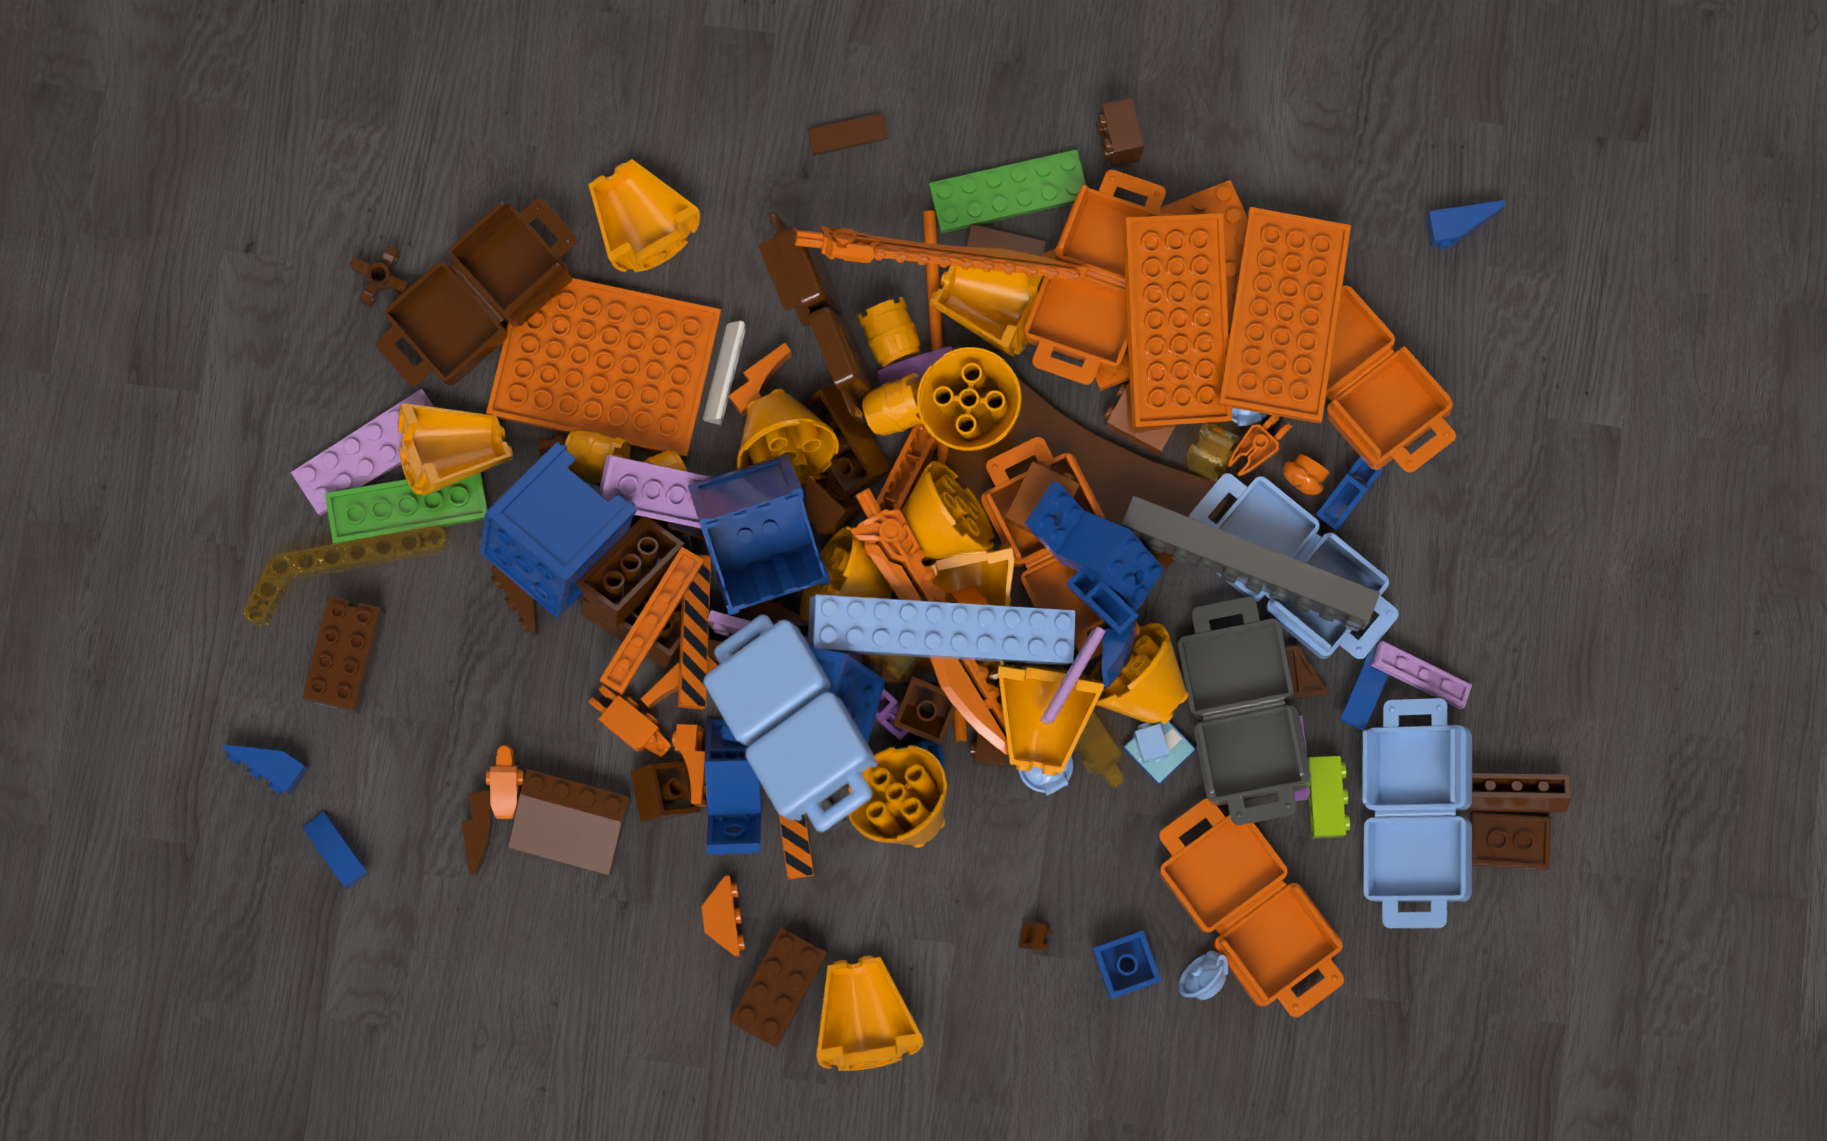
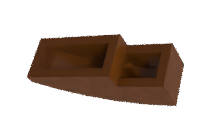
M490 790L468 793L472 820L462 821L469 874L478 875L490 845L494 813L490 805Z

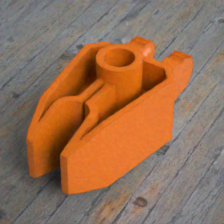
M1272 415L1263 425H1252L1234 450L1228 466L1232 467L1241 457L1247 456L1248 463L1237 475L1243 476L1255 470L1281 450V443L1279 441L1293 426L1288 422L1273 436L1268 429L1279 420L1280 416Z
M506 744L498 747L496 765L491 766L490 770L486 771V785L490 786V805L496 819H512L515 817L520 796V786H523L525 779L524 770L520 769V765H515L514 749Z

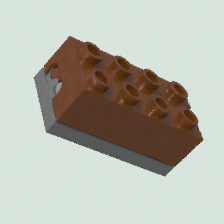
M334 597L328 598L302 697L304 700L318 706L358 715L361 714L386 614L380 608L360 603L359 607L356 608L350 601Z

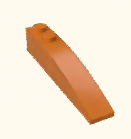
M917 424L913 427L876 500L881 511L888 509V511H902L926 466L930 463L938 441L931 436L924 425Z

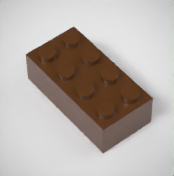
M780 928L729 1022L771 1046L778 1048L828 955L827 952Z

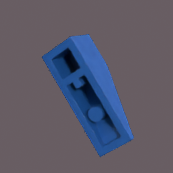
M1505 200L1429 211L1425 220L1430 246L1438 247L1439 249L1453 247L1454 244L1498 215L1505 207Z

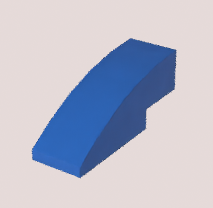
M1360 457L1316 516L1337 531L1383 471V468L1374 470Z
M1078 571L1066 583L1068 589L1119 635L1139 617L1134 610L1101 580Z
M1136 620L1121 635L1113 629H1103L1105 631L1102 640V677L1104 687H1110L1129 658L1135 640Z
M1374 646L1365 657L1339 720L1362 731L1366 728L1388 677L1387 673L1371 666L1377 646Z
M322 812L303 827L310 840L345 888L350 889L369 874V871L357 857L355 851L325 812Z

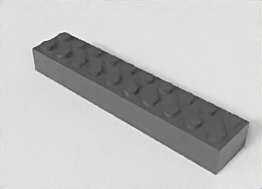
M1136 496L1132 497L1121 525L1130 529L1141 543L1147 545V549L1154 553H1168L1173 555L1172 559L1179 563L1186 564L1188 561L1196 564V568L1202 572L1210 574L1213 571L1221 574V578L1230 583H1235L1236 581L1246 584L1245 588L1250 591L1260 593V590L1269 593V597L1276 601H1290L1295 603L1294 607L1301 611H1315L1319 613L1320 618L1333 622L1334 619L1344 623L1343 626L1352 631L1365 629L1380 595L1378 591Z

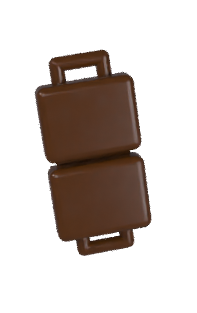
M542 199L534 200L521 213L512 205L505 204L503 201L500 202L449 248L454 263L450 266L443 262L435 264L386 308L385 316L393 326L377 340L376 346L407 383L412 386L418 385L433 371L445 384L449 386L457 384L506 340L507 332L500 324L504 319L514 327L522 326L572 281L573 273L561 260V257L576 245V235ZM537 217L559 239L551 247L530 225ZM402 337L423 359L416 367L410 363L395 345Z
M770 212V223L773 224L776 231L774 234L775 238L761 243L759 249L781 304L786 311L795 308L803 326L811 325L834 384L842 393L850 415L860 424H863L865 415L860 400L875 388L851 328L840 317L842 306L818 248L796 246L795 234L800 229L797 226L788 227L776 213Z

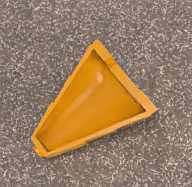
M1001 545L997 551H994L992 547L985 552L931 560L930 565L926 566L934 570L935 578L932 581L933 585L945 590L946 598L943 600L944 603H951L948 593L974 586L989 605L1010 607V590L1014 566L1011 546ZM993 661L981 665L988 668L989 676L986 678L988 684L998 682V669L1004 662Z

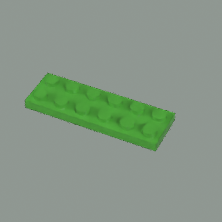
M1073 150L929 183V188L940 233H946L971 227L972 224L981 225L1073 204L1078 191L1082 189L1083 184L1086 185L1078 151Z
M481 473L424 496L415 494L407 480L325 493L333 545L485 520V513L487 512Z

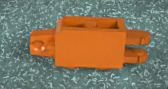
M602 685L599 688L601 694L613 701L606 709L597 699L591 698L588 701L602 713L599 721L636 752L647 749L661 758L664 757L672 746L662 736L659 727L656 726L659 721L648 712L645 715L637 710L639 705L630 697L626 696L623 699Z

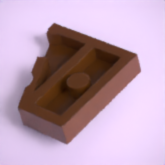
M1299 645L1286 646L1295 691L1293 699L1328 696L1329 691L1327 687L1323 685L1316 674L1317 672L1309 664Z

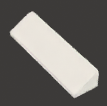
M743 321L732 322L726 326L703 416L705 422L721 425L723 422L746 331Z

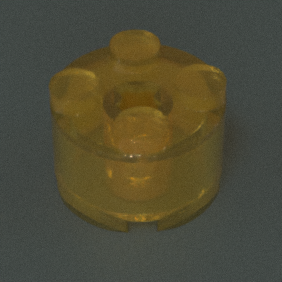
M1205 422L1198 433L1200 439L1197 445L1192 444L1187 452L1186 458L1188 460L1186 465L1189 470L1216 483L1218 477L1221 478L1227 470L1229 460L1233 454L1231 448L1233 445L1238 446L1240 437L1213 423L1208 424Z

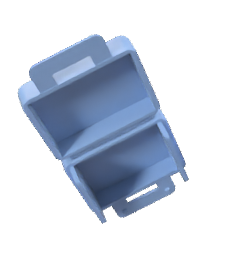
M1224 474L1189 515V518L1380 592L1374 611L1379 616L1363 636L1357 640L1350 634L1352 630L1343 626V622L1335 619L1333 622L1324 620L1319 617V613L1309 610V612L1301 611L1294 607L1295 603L1290 601L1279 602L1270 598V594L1260 590V593H1256L1245 588L1246 584L1239 581L1230 583L1226 581L1244 597H1252L1256 602L1260 601L1264 596L1268 597L1270 600L1265 607L1266 614L1271 619L1277 620L1283 629L1321 659L1329 658L1339 645L1356 659L1365 658L1398 618V610L1381 596L1389 585L1388 577L1337 535L1327 533L1320 537L1317 534L1319 530L1318 520L1265 477L1255 478L1246 487L1233 475ZM1229 492L1237 500L1220 521L1215 524L1208 516Z
M760 615L715 648V656L720 665L706 674L704 685L735 739L749 746L746 750V758L781 816L789 820L800 821L803 818L802 815L807 813L815 829L819 832H824L871 798L872 791L861 773L870 766H877L878 763L842 701L828 692L830 681L801 632L794 624L787 620H781L773 625L768 616ZM761 634L760 636H758L756 639H754L752 642H750L749 644H747L745 647H743L741 650H739L738 652H736V653L733 655V653H734L735 651H737L738 649H740L742 646H744L746 643H748L749 641H751V640H752L753 638H755L757 635ZM848 783L853 792L824 812L820 802Z
M1444 699L1389 700L1384 704L1383 727L1370 728L1363 731V804L1368 809L1375 811V817L1367 819L1364 824V895L1368 900L1382 902V922L1387 928H1442L1447 923V902H1464L1470 899L1472 895V824L1468 819L1456 816V810H1467L1472 804V734L1469 729L1463 726L1447 725V703ZM1432 714V726L1399 727V715ZM1398 902H1431V912H1398Z

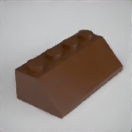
M835 385L820 389L803 404L834 430L838 439L839 449L838 453H834L831 458L832 464L825 471V474L850 497L877 483L892 470L864 423L860 424L850 415L842 393Z
M642 516L576 582V585L594 611L617 628L658 586L681 547H685V543L649 517Z

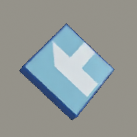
M1160 721L1153 723L1154 725L1161 724L1170 753L1168 757L1142 764L1134 737L1123 746L1124 751L1158 786L1197 750L1170 721L1162 724Z

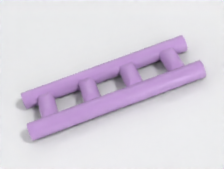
M1096 627L1095 630L1092 629L1042 715L1040 721L1049 725L1057 717L1105 634V631L1100 627Z

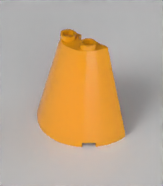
M632 159L618 165L615 168V174L612 176H599L588 185L610 262L619 271L626 272L628 269H633L636 273L652 269L666 262L683 249L688 243L686 238L690 232L695 233L698 228L700 211L695 205Z
M950 266L948 272H944L941 278V286L943 288L939 289L938 292L935 291L932 295L931 306H934L1006 355L1015 357V354L1019 355L1028 344L1024 337V328L1045 276L1033 275V277H1028L1023 273L1008 275L1004 271L990 270V272H984L983 269L969 268L968 270H963L959 266Z
M407 403L400 406L398 416V433H402V445L398 446L405 478L415 494H421V496L429 495L504 462L511 461L513 458L511 446H508L507 442H503L505 440V430L503 426H500L497 416Z
M1014 664L1000 665L998 674L1010 764L1016 765V769L1022 771H1031L1032 767L1042 768V773L1045 775L1057 776L1058 772L1063 773L1103 691L1104 683L1101 680L1092 678L1091 681L1085 680L1086 675L1081 674L1054 722L1047 725L1040 721L1068 671L1034 665H1023L1021 669L1015 668Z
M864 956L859 958V963L848 964L847 960H839L832 965H828L817 1048V1061L820 1066L830 1069L832 1068L831 1065H837L838 1071L871 1069L902 1060V1054L909 1052V1055H913L922 1048L924 1043L923 1037L881 957Z

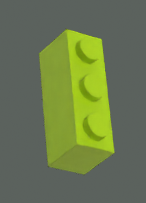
M1341 756L1309 757L1308 761L1312 776L1309 794L1311 839L1344 837L1346 831L1350 830L1349 815H1345L1344 804H1348V791L1343 789L1342 778H1346L1345 762L1341 763Z

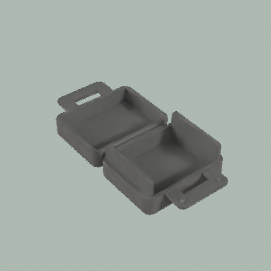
M1252 597L1196 607L1192 611L1195 634L1182 637L1178 642V650L1186 691L1189 693L1190 711L1195 718L1203 719L1204 721L1197 723L1194 734L1207 799L1215 806L1228 804L1231 821L1235 825H1244L1293 815L1297 809L1294 791L1308 788L1312 783V776L1298 710L1292 705H1285V702L1293 699L1295 691L1281 624L1275 619L1260 621L1257 604ZM1237 614L1243 615V625L1213 631L1210 629L1209 620ZM1278 794L1279 802L1245 808V800Z

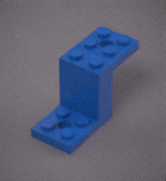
M1052 481L1024 523L1061 564L1105 582L1129 607H1135V611L1145 601L1148 593L1164 570L1162 565L1130 529L1084 511L1065 488L1055 481Z
M707 719L705 745V776L708 806L707 854L724 855L726 853L751 854L753 852H761V783L746 758V750L749 746L722 738L723 733H721L724 719Z

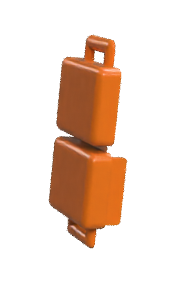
M1109 170L1104 176L1099 191L1090 189L1084 184L1082 189L1078 191L1055 249V260L1078 266L1087 265L1088 271L1086 277H1080L1075 282L1064 278L1055 277V279H1048L1047 276L1044 277L1024 328L1026 342L1037 346L1032 360L1036 368L1084 385H1089L1094 381L1098 368L1109 372H1117L1121 369L1128 352L1122 218L1171 216L1170 213L1159 212L1166 195V190L1163 186L1116 170ZM1116 187L1148 197L1145 206L1114 197ZM1054 352L1083 362V366L1079 367L1050 357L1051 353Z
M1342 286L1325 403L1331 400L1327 406V419L1370 468L1379 470L1394 459L1405 472L1412 473L1455 440V431L1445 421L1452 412L1453 402L1450 396L1405 346L1396 352L1393 351L1395 346V336L1350 286ZM1433 430L1437 434L1412 454L1406 450L1429 431Z
M1035 437L987 462L986 469L995 487L982 494L981 505L1001 545L1012 547L1014 566L1022 567L1026 565L1028 570L1024 571L1021 575V585L1032 607L1075 610L1074 644L1078 652H1080L1088 638L1087 633L1106 623L1068 589L1066 583L1078 571L1061 564L1035 535L1005 522L1010 506L1027 474L1025 472L1009 480L1005 469L1035 455L1038 462L1042 461L1053 467L1052 471L1060 475L1065 472L1077 478L1076 482L1080 485L1074 500L1084 511L1103 519L1105 517L1075 457L1070 453H1063L1053 458L1045 440L1041 437ZM1137 622L1135 638L1140 634V628ZM1103 637L1090 660L1102 654Z
M1203 799L1161 830L1159 834L1160 840L1172 855L1170 859L1160 866L1159 874L1202 932L1210 933L1216 929L1220 934L1214 940L1213 947L1216 952L1226 956L1229 970L1255 1005L1265 1007L1278 998L1292 1017H1300L1343 985L1344 976L1331 960L1332 957L1342 950L1343 944L1341 939L1299 884L1291 883L1286 885L1283 879L1288 873L1287 867L1254 823L1235 825L1231 821L1230 815L1225 817L1217 806L1212 805L1208 799ZM1204 818H1207L1213 827L1185 847L1178 837ZM1318 968L1325 978L1297 998L1291 988Z

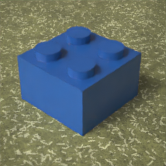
M1144 931L1092 949L1109 1000L1161 982Z

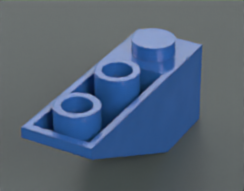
M224 745L222 747L228 752L226 757L238 766L243 762L249 766L248 773L259 780L265 777L271 781L268 786L280 795L284 791L291 795L309 770L283 751Z

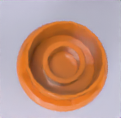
M1299 454L1293 462L1287 461L1283 467V474L1288 482L1307 495L1320 494L1323 491V485L1321 484L1330 473L1322 465L1303 454Z

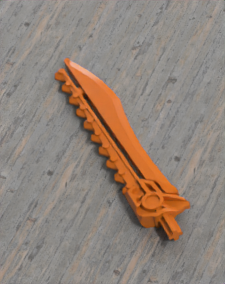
M820 226V232L797 230L795 234L796 246L820 248L821 253L825 254L829 259L836 257L844 259V261L870 263L873 259L882 260V258L896 259L899 263L914 261L920 265L932 263L940 264L939 266L943 268L950 265L959 266L963 270L977 268L983 269L984 272H990V270L1004 271L1008 275L1023 273L1028 277L1041 275L1047 276L1048 279H1055L1056 277L1068 279L1072 282L1079 280L1080 277H1086L1088 271L1087 265H1072L1013 250L907 241L868 235L844 227L839 229Z
M869 488L855 495L868 519L857 524L856 528L850 529V533L857 540L864 541L863 550L871 557L898 599L922 601L902 566L893 562L904 565L925 601L943 602L944 598H946L945 590L933 585L932 581L935 578L934 570L922 565L921 561L924 559V552L920 549L921 546L901 510L888 511V509L881 511ZM930 658L940 688L952 705L981 736L1003 752L1004 755H1009L1007 739L989 709L992 710L1006 733L1003 705L996 700L999 696V689L986 682V678L989 676L988 668L977 664L975 660L961 659L985 699L983 700L958 659Z

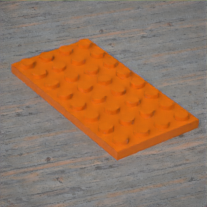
M1249 208L1219 406L1319 424L1322 422L1351 225L1260 208Z
M1223 213L1122 218L1132 427L1232 421V408L1218 405L1229 339Z

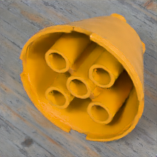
M959 348L945 353L943 357L928 367L918 387L917 408L923 425L938 442L956 450L976 451L996 444L1013 428L1021 409V388L1014 371L997 354L982 348Z
M776 389L769 395L751 401L748 404L747 418L737 457V469L788 454L799 483L803 485L808 476L821 475L832 464L831 458L834 453H838L839 449L837 436L830 426L796 398L786 394L783 389Z
M932 461L926 466L901 511L921 546L920 549L924 552V559L922 560H936L990 550L994 546V543H991V539L994 538V532L984 509L969 487L963 489L955 480L958 478V475L948 466L938 461Z
M848 526L837 531L820 553L831 583L822 586L817 584L803 589L800 601V617L807 623H809L810 597L814 595L893 599L891 598L892 588L871 557L863 550L864 541L857 540L850 533L852 528Z
M1151 623L1139 627L1140 634L1134 640L1132 651L1125 666L1110 687H1103L1096 705L1145 723L1153 724L1160 721L1162 724H1165L1173 717V711L1177 706L1188 698L1189 693L1185 689L1167 629L1162 624ZM1102 658L1090 673L1087 681L1096 678L1103 682Z
M909 745L908 748H888L874 755L878 763L877 766H870L861 773L869 785L872 795L868 801L848 814V817L858 832L871 840L913 845L915 848H920L926 842L933 839L945 825L946 774L938 759L923 748ZM849 785L848 791L852 793L853 791Z

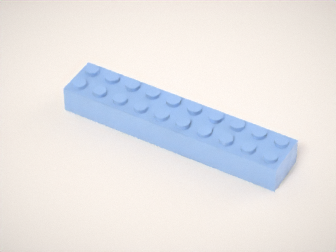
M814 595L810 597L808 646L841 653L1068 665L1074 662L1075 610Z

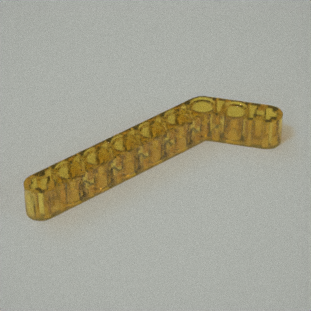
M430 526L274 555L269 560L244 607V617L256 627L266 626L271 621L292 580L439 554L448 548L449 537L442 528ZM434 535H438L440 538H442L438 540L437 545H434V543L432 542L435 538ZM416 539L417 544L414 549L406 550L404 548L407 540ZM385 543L391 544L389 553L385 555L379 554L381 545ZM364 548V557L354 559L353 554L355 550ZM332 553H339V560L334 564H329L328 557ZM308 557H312L314 559L313 565L308 569H304L302 567L303 561ZM282 562H287V570L284 573H277V566ZM269 585H275V593L268 597L265 596V588ZM260 598L268 603V606L259 602ZM261 611L262 615L261 617H255L253 615V612Z

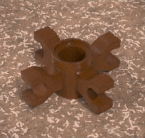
M388 246L381 262H375L371 265L356 257H353L349 266L352 267V270L366 276L369 280L368 286L359 298L363 304L372 308L379 291H385L390 288L402 294L409 288L407 282L393 277L390 272L400 257L397 249ZM377 273H386V277L382 281H374Z

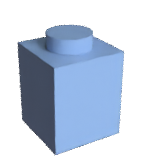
M1144 723L1139 725V730L1135 731L1133 735L1142 764L1168 757L1170 753L1161 724Z

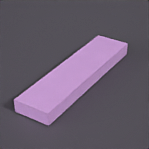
M1385 641L1379 642L1371 666L1431 696L1444 699L1446 703L1460 710L1465 708L1472 684Z

